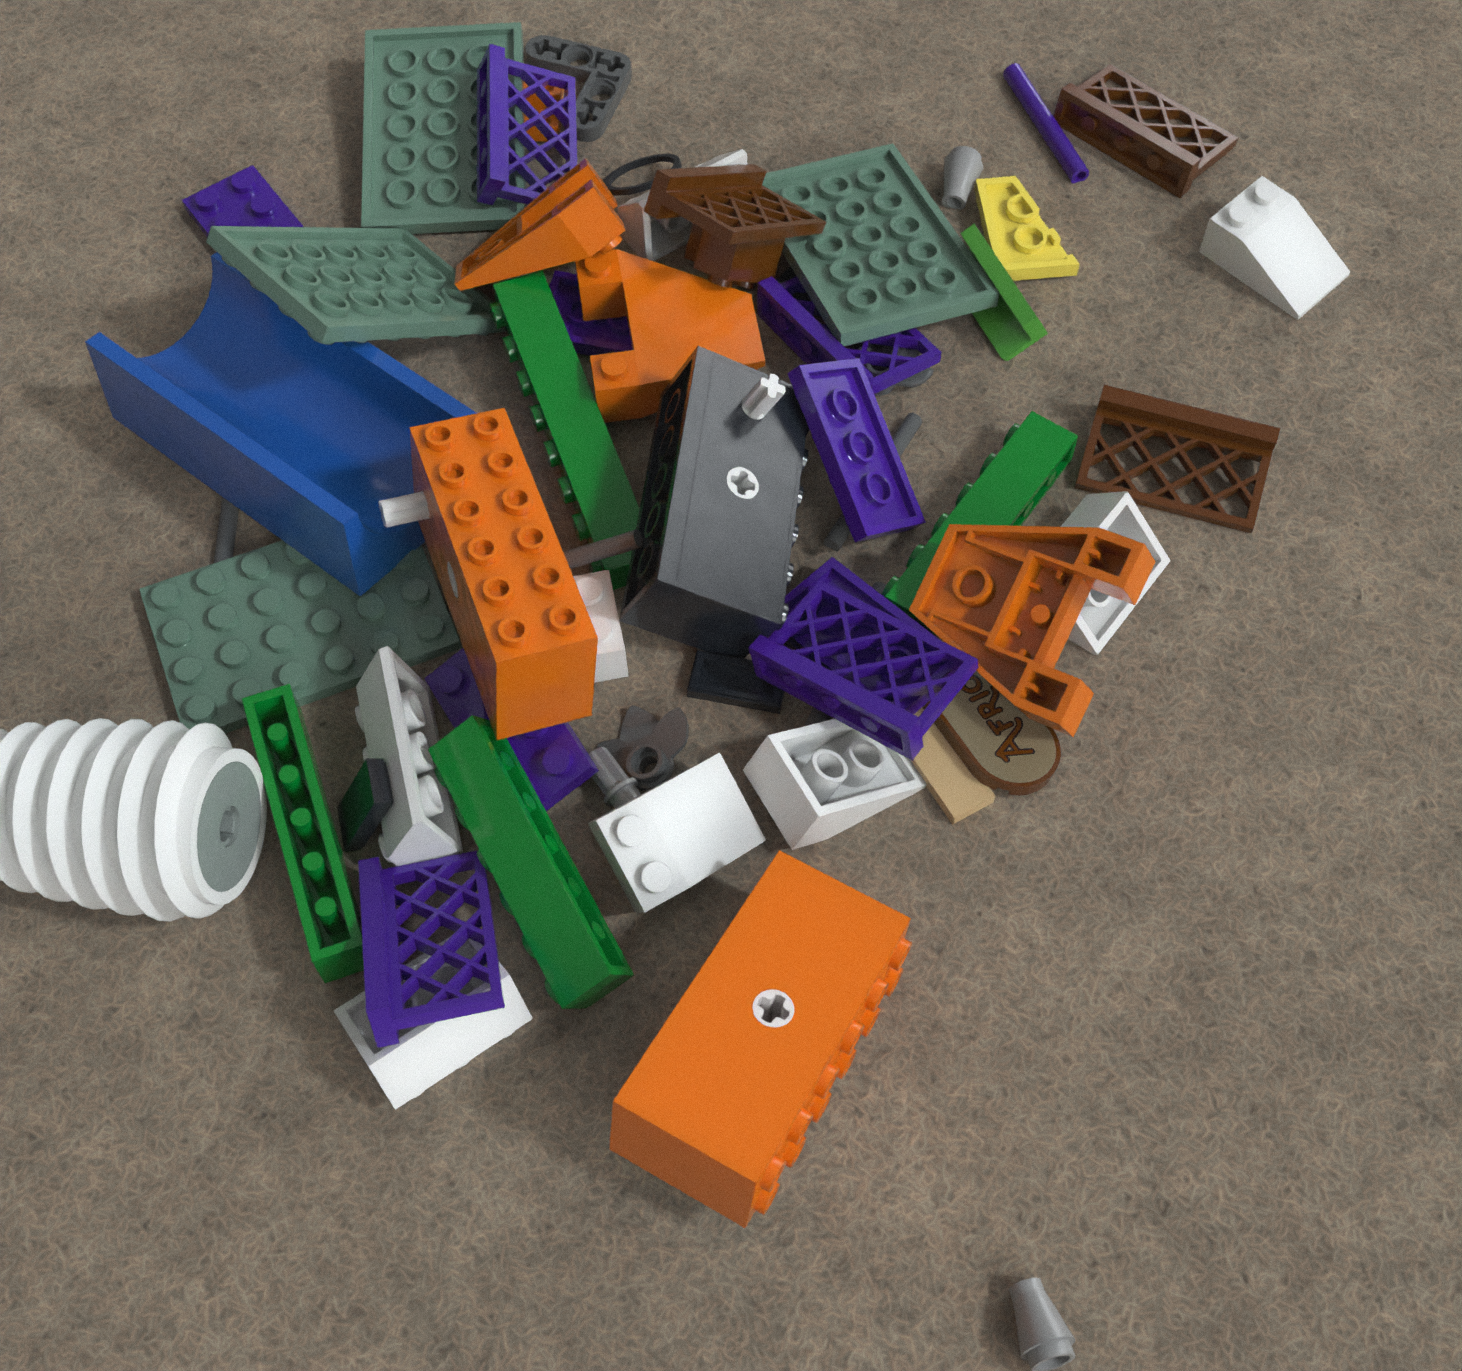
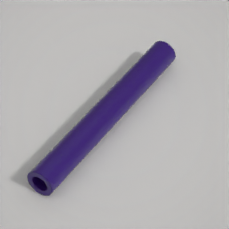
M1017 63L1009 65L1004 70L1003 77L1070 181L1074 184L1086 180L1089 176L1088 168L1021 66Z

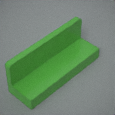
M974 223L960 234L970 247L969 251L998 290L999 299L996 307L973 312L972 314L1002 360L1008 361L1047 335L1048 332Z

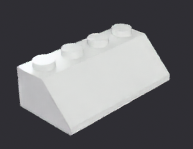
M389 646L378 649L356 686L359 706L355 708L356 719L360 728L365 733L367 747L363 749L364 761L366 758L384 759L393 803L381 820L383 833L378 838L380 850L384 858L396 866L463 853L452 796L449 790L438 781L434 773L436 765L428 751L431 746L440 740L429 686Z

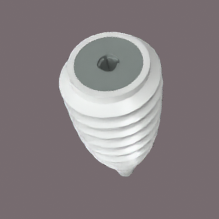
M98 718L88 721L83 726L77 721L64 719L57 720L47 727L36 722H25L16 726L10 732L0 729V881H3L7 886L19 892H39L45 898L55 902L75 901L82 907L93 910L110 908L121 915L127 916L146 914L158 921H174L184 916L198 919L211 916L225 904L233 901L245 889L257 866L263 846L267 820L266 789L263 775L254 757L246 750L232 748L230 740L224 731L215 724L205 722L195 725L189 730L184 724L174 720L164 721L153 727L142 719H130L118 726L109 719Z

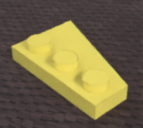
M1016 176L976 179L974 193L985 240L1013 281L1077 275L1079 262L1073 254L1067 255L1060 245V236L1054 228L1049 229L1039 216V207Z

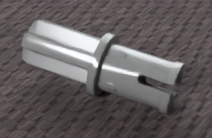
M599 747L589 753V756L599 770L592 778L605 794L604 803L606 806L617 808L641 795L637 789L638 781L626 775L607 748Z

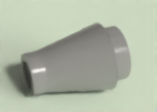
M968 146L955 147L944 159V194L942 203L945 207L961 210L966 206L976 179L979 178L983 171L982 157L974 148Z
M1037 1277L1028 1278L1013 1284L1009 1288V1293L1013 1301L1021 1359L1029 1362L1031 1371H1050L1071 1362L1075 1358L1072 1348L1075 1338L1046 1293L1041 1279Z

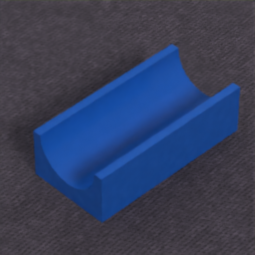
M218 252L210 256L212 262V282L206 304L193 326L172 346L157 354L136 358L100 332L85 341L114 419L359 596L363 595L395 568L411 550L414 549L415 551L425 542L418 521L386 528L383 524L379 508V501L414 493L410 427L476 414L475 411L368 341L366 343L355 341L335 342L332 345H325L314 341L309 337L308 331L293 318L283 314L279 310V306L265 293L253 288L250 285V280L236 268L227 265Z

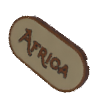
M977 671L974 672L934 722L970 773L980 783L995 791L998 787L1002 790H1008L1009 795L1022 796L1034 793L1042 789L1050 781L1060 762L1061 747L1055 731L1048 726L1029 719ZM930 701L922 707L924 710L930 704Z

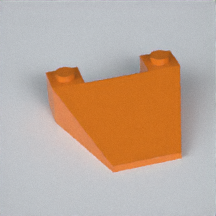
M585 158L550 185L456 266L454 285L459 291L586 259L598 251L602 255L610 252L622 241L620 234L626 231L623 221L614 211V208L618 206L615 197Z
M613 249L604 255L598 251L589 258L575 261L584 322L627 316L632 350L590 356L595 399L605 423L643 418L657 412L662 391L697 346H701L756 370L765 366V356L750 293L716 285L709 282L708 279L618 249Z
M949 524L909 611L942 641L977 658L978 669L976 671L1029 719L1074 737L1094 693L1081 679L1054 669L1091 589L1136 605L1156 561L1144 543L1102 528Z

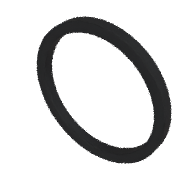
M674 154L651 155L617 168L603 182L614 196L636 194L651 189L653 180L630 187H613L611 184L624 173L643 165L671 162L674 164L671 169L681 168L682 164L680 158Z

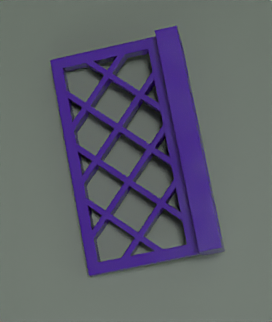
M489 44L477 68V202L493 205L498 197L529 204L547 189L546 185L554 180L557 181L577 165L575 77L506 59L504 47ZM508 74L520 77L528 87L519 92L508 80ZM551 85L564 89V98L557 102L544 87ZM534 93L547 107V109L540 113L526 100L527 97ZM515 104L529 119L521 125L508 112V109ZM554 114L565 127V131L557 134L545 121L546 118ZM533 126H536L548 140L541 146L526 132ZM517 138L530 153L520 158L509 146V141ZM553 147L565 159V164L559 168L545 153ZM534 159L549 173L541 180L526 165ZM517 171L530 187L523 189L510 186L509 175Z
M772 276L758 282L757 314L806 364L860 358L874 394L941 361L942 352L916 328L863 341L862 350L845 348L832 335L826 324H820L814 318V315H821L812 301L796 300L792 296L797 292H806L797 276L781 284ZM869 343L893 346L892 354L870 352L867 350ZM899 347L915 349L921 355L915 358L899 356L898 350ZM864 364L890 367L888 371L873 377V374Z
M821 580L817 582L787 616L780 630H775L769 638L760 634L749 646L757 677L910 760H913L924 747L923 735L978 669L977 658ZM823 599L840 607L841 614L815 619L812 617V611ZM869 621L878 626L879 634L851 639L849 625ZM844 627L846 640L822 645L817 644L816 631ZM806 633L811 635V647L791 650L783 646L790 636ZM908 641L918 648L919 654L891 659L888 645ZM882 646L884 661L856 665L854 651ZM849 652L851 667L831 671L821 666L820 658ZM948 661L959 667L952 676L931 680L928 665ZM922 666L925 681L896 686L895 671ZM888 673L891 688L870 692L860 685L859 678ZM924 694L929 696L930 704L919 717L901 708L899 699Z
M477 850L382 869L379 857L359 860L366 1013L377 1047L399 1044V1030L505 1008L487 870L479 861ZM475 869V873L462 886L448 880L455 873ZM414 881L423 883L411 896L396 890V885ZM437 890L451 896L438 909L424 903ZM464 903L478 908L466 922L452 916ZM413 913L427 919L414 932L400 927ZM440 926L455 932L442 946L427 940ZM468 939L484 945L471 959L455 953ZM419 950L431 957L417 971L402 964L411 954ZM444 963L459 969L446 985L430 978ZM473 977L490 984L491 990L468 996L459 992ZM419 988L435 995L425 1005L405 1009V1002Z

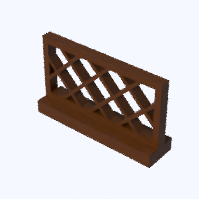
M1111 64L1079 86L1070 82L1061 88L1053 115L1062 129L1178 198H1181L1190 190L1194 179L1224 157L1236 146L1238 137ZM1111 80L1123 88L1106 87L1105 83ZM1110 100L1126 101L1127 105L1111 104ZM1137 101H1147L1154 106H1140L1137 104ZM1142 118L1158 119L1159 123H1143ZM1179 119L1186 125L1170 124L1169 120ZM1175 137L1190 138L1191 142H1176ZM1202 138H1211L1220 144L1203 143Z
M755 164L659 169L656 171L644 208V212L656 219L683 217L729 245L822 234L826 221L763 186L762 183L767 171Z
M1104 385L1075 488L1096 494L1128 491L1135 504L1252 533L1280 428ZM1102 423L1120 427L1127 439L1109 447L1100 434ZM1151 436L1164 438L1171 450L1152 458L1141 441ZM1097 445L1101 452L1093 455L1095 447ZM1133 446L1144 463L1125 472L1115 454ZM1195 447L1208 449L1215 461L1197 470L1185 452ZM1177 457L1188 475L1169 483L1158 466ZM1239 458L1259 462L1256 474L1241 481L1230 463ZM1104 460H1107L1117 476L1106 483L1087 478L1089 468ZM1221 468L1232 486L1214 495L1202 477ZM1150 471L1161 488L1150 494L1140 492L1131 479ZM1194 482L1205 500L1195 505L1183 503L1175 490ZM1253 485L1252 493L1250 494L1247 488ZM1238 493L1248 508L1246 517L1241 518L1227 514L1220 501Z

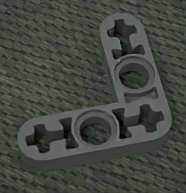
M540 35L531 38L525 47L528 65L575 77V81L585 83L576 100L577 140L591 142L599 139L604 134L631 82L632 67L630 58L620 52L553 36ZM574 60H585L588 62L582 66L570 65ZM597 94H606L610 96L609 99L603 101H595L592 99V97ZM589 112L593 115V121H588L590 118Z

